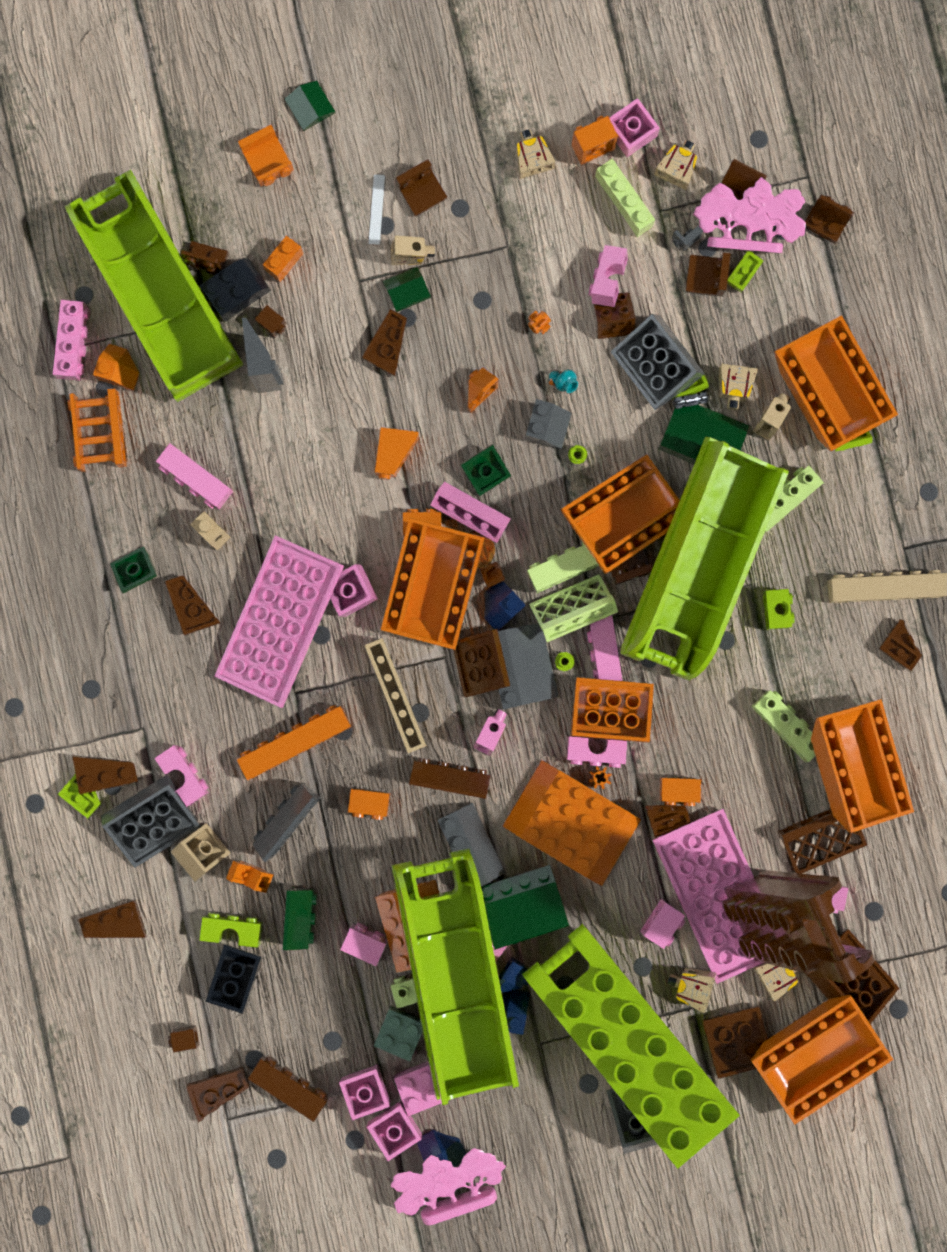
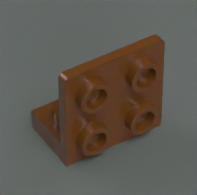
M429 159L396 177V185L414 216L424 213L447 199L446 193L433 173L432 164Z
M733 159L721 183L732 190L737 200H741L745 190L749 187H754L761 177L765 180L767 176Z
M820 195L805 220V228L836 244L854 212L848 206L834 202V199L830 196Z
M191 241L189 251L181 250L180 254L189 268L199 270V268L205 269L207 273L216 275L225 268L229 252Z
M723 252L720 258L690 255L686 292L723 297L727 289L731 253Z
M629 292L618 293L615 307L593 304L597 320L598 339L628 336L635 330V314Z
M642 550L610 572L615 585L650 574L653 567L652 564H648L645 552Z

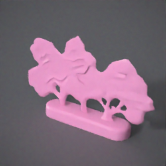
M762 177L755 183L754 187H749L744 191L743 199L741 200L736 199L730 188L722 183L717 184L712 188L711 192L706 193L702 197L701 205L696 207L693 213L699 219V227L704 233L712 232L715 228H719L724 233L722 238L709 237L707 243L709 247L782 253L783 244L772 242V238L775 235H782L787 242L792 243L799 236H804L806 222L796 215V212L805 203L800 190L784 189L782 193L774 197L771 185ZM720 217H724L726 219L728 225L727 228H725L726 225L721 224ZM714 220L718 222V225H714ZM734 221V225L730 226V222ZM737 225L745 226L747 228L746 240L733 239L731 237V230ZM776 225V231L772 232L773 226ZM761 229L765 230L766 242L751 240L753 232Z
M476 1148L470 1150L463 1157L459 1167H453L452 1162L447 1160L440 1161L438 1157L430 1155L422 1164V1174L408 1171L394 1176L391 1187L403 1193L394 1202L397 1213L403 1212L406 1215L412 1216L417 1213L421 1206L427 1205L421 1211L422 1221L425 1225H434L489 1206L497 1199L494 1187L489 1185H497L501 1182V1172L505 1169L506 1165L501 1161H497L495 1155L484 1153ZM480 1176L479 1183H475L476 1186H473L474 1178ZM484 1183L489 1184L487 1186L480 1187ZM461 1187L471 1189V1191L456 1196L454 1194L455 1190ZM427 1197L429 1202H426L424 1198ZM438 1197H450L448 1199L436 1202Z

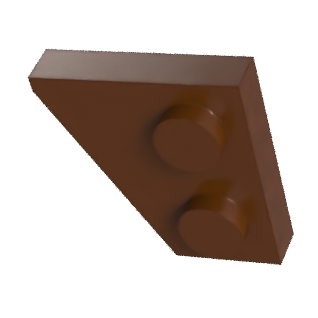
M899 619L878 649L910 672L920 660L922 654L918 647L915 646L914 639L908 633L904 621Z
M645 806L655 838L691 823L685 806Z

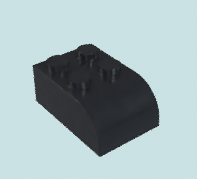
M249 258L237 260L200 285L204 294L224 322L271 291Z
M224 944L205 1002L243 1014L247 1008L260 969L262 956Z

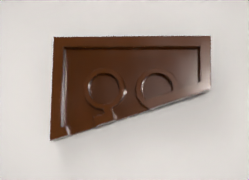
M390 309L363 354L362 359L395 377L407 318Z
M183 575L165 581L184 636L221 624Z
M72 756L80 795L138 783L135 764L132 762Z
M136 900L78 919L84 938L147 937Z
M244 1067L187 1084L186 1088L198 1123L208 1114L219 1109L221 1105L249 1088Z

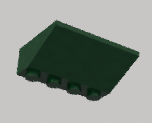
M701 405L674 408L658 450L695 464L705 437H711L720 442L724 441L729 446L741 451L749 425Z
M550 865L481 887L494 950L570 926Z

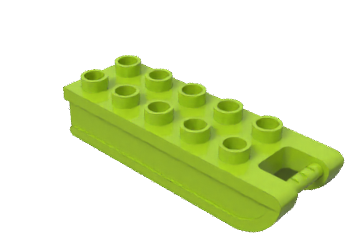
M128 170L114 178L115 184L84 201L80 197L67 204L65 209L165 385L171 391L175 400L179 402L244 364L133 172ZM123 194L128 202V208L102 224H97L90 211Z
M705 437L621 646L620 653L637 661L644 660V658L670 668L672 675L688 681L696 678L706 669L717 652L787 478L788 470L773 466L735 449L724 441L720 442L711 437ZM657 629H662L680 637L681 643L675 657L649 647Z
M469 848L450 852V858L415 866H413L411 861L392 865L434 1093L437 1100L441 1099L442 1105H447L448 1101L454 1098L498 1087H519L483 893ZM452 870L455 883L452 891L419 897L416 878Z
M582 923L568 935L570 941L542 965L536 962L522 975L678 1169L735 1121L740 1114ZM579 950L589 962V970L568 988L562 990L549 975Z

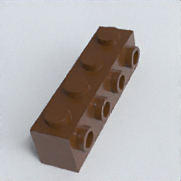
M263 1055L248 1080L314 1122L328 1100L326 1093L320 1088L315 1089L309 1085L310 1082L305 1078H298L293 1075L294 1072L288 1067L284 1066L282 1068L276 1064L277 1061L273 1057Z

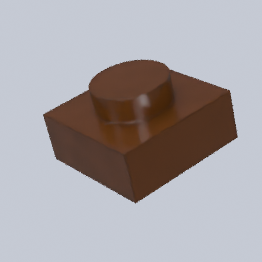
M497 561L480 569L488 588L505 580Z

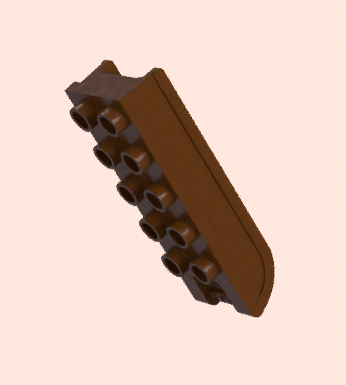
M766 870L760 872L759 876L742 884H732L724 888L728 899L722 901L723 909L732 923L739 922L744 935L738 938V942L742 952L748 959L754 957L756 961L771 964L776 967L794 970L839 983H846L856 979L857 976L871 967L875 961L871 950L841 944V939L830 917V914L835 912L832 898L842 888L839 877Z

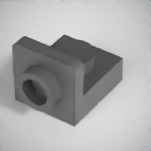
M699 226L694 230L690 228L683 236L676 230L673 232L672 241L677 248L686 251L701 238L703 230Z

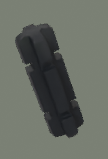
M700 392L698 394L675 397L672 404L675 409L698 405V402L699 404L707 403L709 397L707 392Z

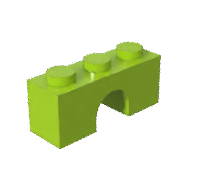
M210 912L202 917L199 941L219 943L222 941L224 930L230 928L238 933L239 946L258 948L261 942L263 922L258 921V918L247 917L246 920L239 919L237 915H227L226 918L220 917L219 913Z

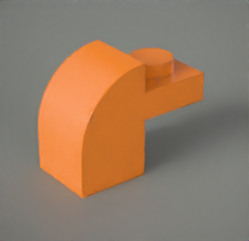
M233 861L226 879L234 883L243 884L255 891L266 893L274 875L247 862Z

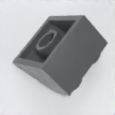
M536 399L525 440L561 450L572 413L556 404Z

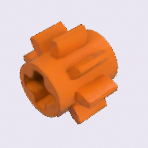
M535 310L528 318L530 320L528 326L535 334L539 332L544 334L551 327L549 325L551 319L544 311L538 314Z
M595 766L596 771L594 773L589 771L592 779H589L588 782L595 783L594 789L601 785V788L604 790V784H611L608 781V777L612 776V774L605 773L606 767L601 771L598 766ZM602 772V777L605 779L604 781H599V783H597V778L595 777V775H600Z

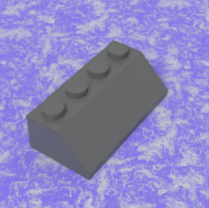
M473 803L438 819L452 852L470 849L481 886L505 874Z

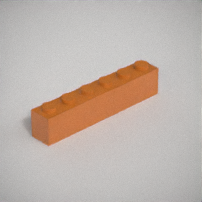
M333 705L326 709V714L320 716L318 713L310 717V722L305 725L301 722L291 727L293 731L287 734L281 732L274 736V741L268 743L266 740L257 745L258 749L252 752L249 749L241 753V758L237 759V762L246 780H251L351 728L352 726L342 706L337 707Z

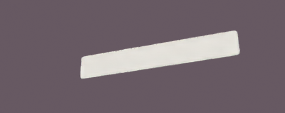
M374 175L369 244H380L385 175Z

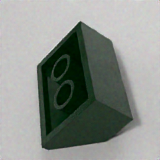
M290 887L287 890L282 950L309 949L310 944H314V932H311L312 925H315L316 913H313V905L317 904V893H314V888Z

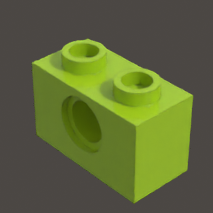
M789 589L762 592L766 630L791 628L792 624L795 623V616L791 612L790 605L793 604L792 593H789ZM777 604L783 607V613L781 615L777 614L775 611V606Z

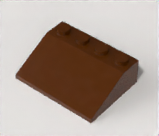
M846 929L839 935L841 944L865 949L849 929ZM876 960L871 967L857 976L856 979L846 983H839L807 974L827 999L851 995L870 1024L899 990L897 984Z

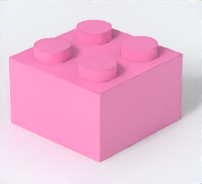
M638 98L610 117L618 134L616 144L626 157H629L658 136L659 126Z
M355 564L341 572L330 599L338 615L346 617L378 600V597L362 565Z
M660 899L640 932L664 949L673 942L675 931L677 929L680 930L684 925L685 915Z
M357 923V925L352 924L340 950L377 966L387 943L386 935L379 931L374 933L368 931V927L361 923Z
M428 1061L395 1074L394 1080L408 1116L441 1104V1099L437 1100L435 1097Z
M378 1064L341 1077L339 1084L352 1120L390 1107L391 1101Z
M399 1101L368 1121L367 1129L387 1161L422 1139L420 1129L413 1118L407 1115L402 1101Z

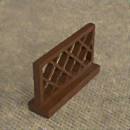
M830 808L778 830L777 833L783 842L794 872L802 874L867 846L862 830L853 832L860 838L861 842L852 845L848 843L852 835L849 832L845 841L837 839L840 828L846 829L832 815ZM826 826H836L833 836L824 834ZM812 832L819 834L815 844L806 841L808 834ZM822 836L831 839L827 849L818 846ZM793 840L801 842L797 852L790 849L789 842ZM834 841L843 844L841 850L837 853L831 851ZM804 844L813 846L809 857L801 854ZM817 848L825 851L823 859H813ZM799 856L808 859L806 865L798 869L796 864Z

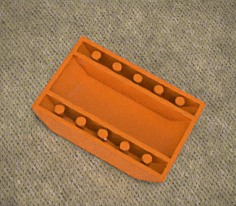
M842 315L774 352L781 376L816 438L830 452L898 415Z
M646 454L563 507L561 512L600 568L607 574L667 534L680 500Z
M409 518L381 630L455 650L485 537Z
M882 699L816 718L811 736L815 756L832 815L849 833L914 812Z
M541 760L503 827L602 886L641 819Z
M851 995L828 999L763 1042L751 1059L794 1125L894 1060Z

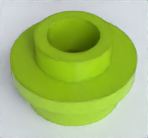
M575 445L570 448L568 458L574 464H581L587 458V451L583 446ZM579 452L581 457L575 458L574 453Z
M562 652L556 656L555 665L561 671H568L574 665V658L570 653ZM562 658L568 659L567 665L561 663Z

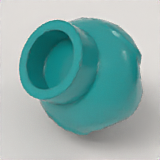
M566 369L561 374L558 371H552L549 374V385L555 384L556 389L561 392L573 393L578 388L577 375L571 369Z

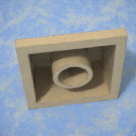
M207 823L180 842L171 851L194 882L230 854L229 850Z

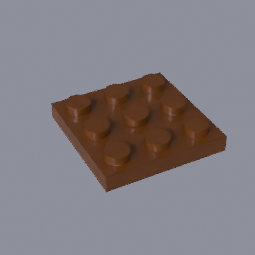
M497 629L458 640L456 649H453L464 698L510 686Z
M758 1005L702 1020L718 1079L756 1069L751 1059L762 1043L768 1040Z

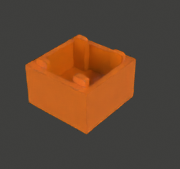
M600 116L597 118V121L585 127L579 126L576 128V131L573 133L571 146L580 164L583 165L615 150L618 134L609 116Z

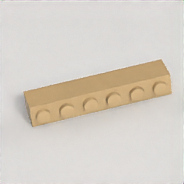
M940 570L928 571L929 574H921V571L909 572L910 575H902V572H892L890 576H883V573H872L871 577H864V574H853L852 578H845V575H833V579L828 580L829 603L947 597V573H941Z
M381 638L365 645L407 752L411 753L426 747L427 745L384 639Z

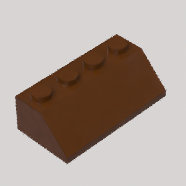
M419 758L418 761H414L409 784L486 799L490 775L487 774V770L476 768L475 772L468 771L466 766L457 765L456 768H451L449 763L438 761L436 765L430 764L429 759Z

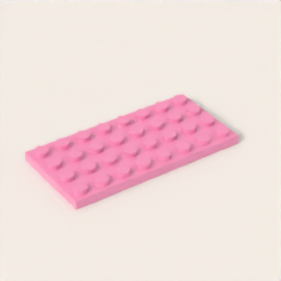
M275 535L215 677L283 708L344 565Z
M724 809L717 810L683 827L652 839L711 972L717 973L715 983L718 984L762 964L756 961L754 957L748 959L744 955L738 942V938L744 935L739 922L732 923L722 905V901L728 899L724 890L725 887L732 884H742L754 878Z

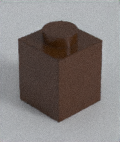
M268 305L255 318L256 323L274 338L277 335H281L286 329L285 325L287 323L285 319Z
M196 1025L174 1029L170 1033L168 1044L173 1049V1053L196 1049L200 1045Z

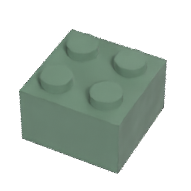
M390 1006L374 1047L410 1062L423 1031L420 1018Z

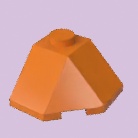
M108 344L98 358L93 375L100 381L134 391L140 373L127 349Z
M483 367L480 370H474L469 376L468 411L470 413L498 388L499 379Z

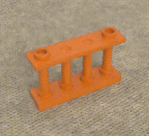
M115 388L107 389L108 395L104 398L78 400L74 393L69 394L70 400L67 401V405L72 415L76 455L73 456V463L81 472H85V464L112 461L119 468L127 467L120 396ZM102 405L109 407L110 414H107V416L80 419L79 408ZM111 425L112 433H109V435L82 438L81 427ZM109 442L113 444L114 451H111L110 454L84 456L83 445Z

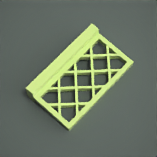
M600 575L591 577L529 604L547 642L618 612L615 599L609 593ZM599 582L597 589L589 588L592 584ZM582 591L579 597L573 596V592ZM586 593L594 594L592 599L584 598ZM599 595L606 596L598 601L596 600ZM559 598L564 599L562 604L554 603ZM569 600L576 601L574 607L567 606ZM581 602L588 604L584 607L578 608ZM542 605L547 606L544 612L536 610V608ZM551 608L559 609L556 614L549 613ZM563 610L571 611L565 615H561ZM546 617L553 619L546 623H543Z

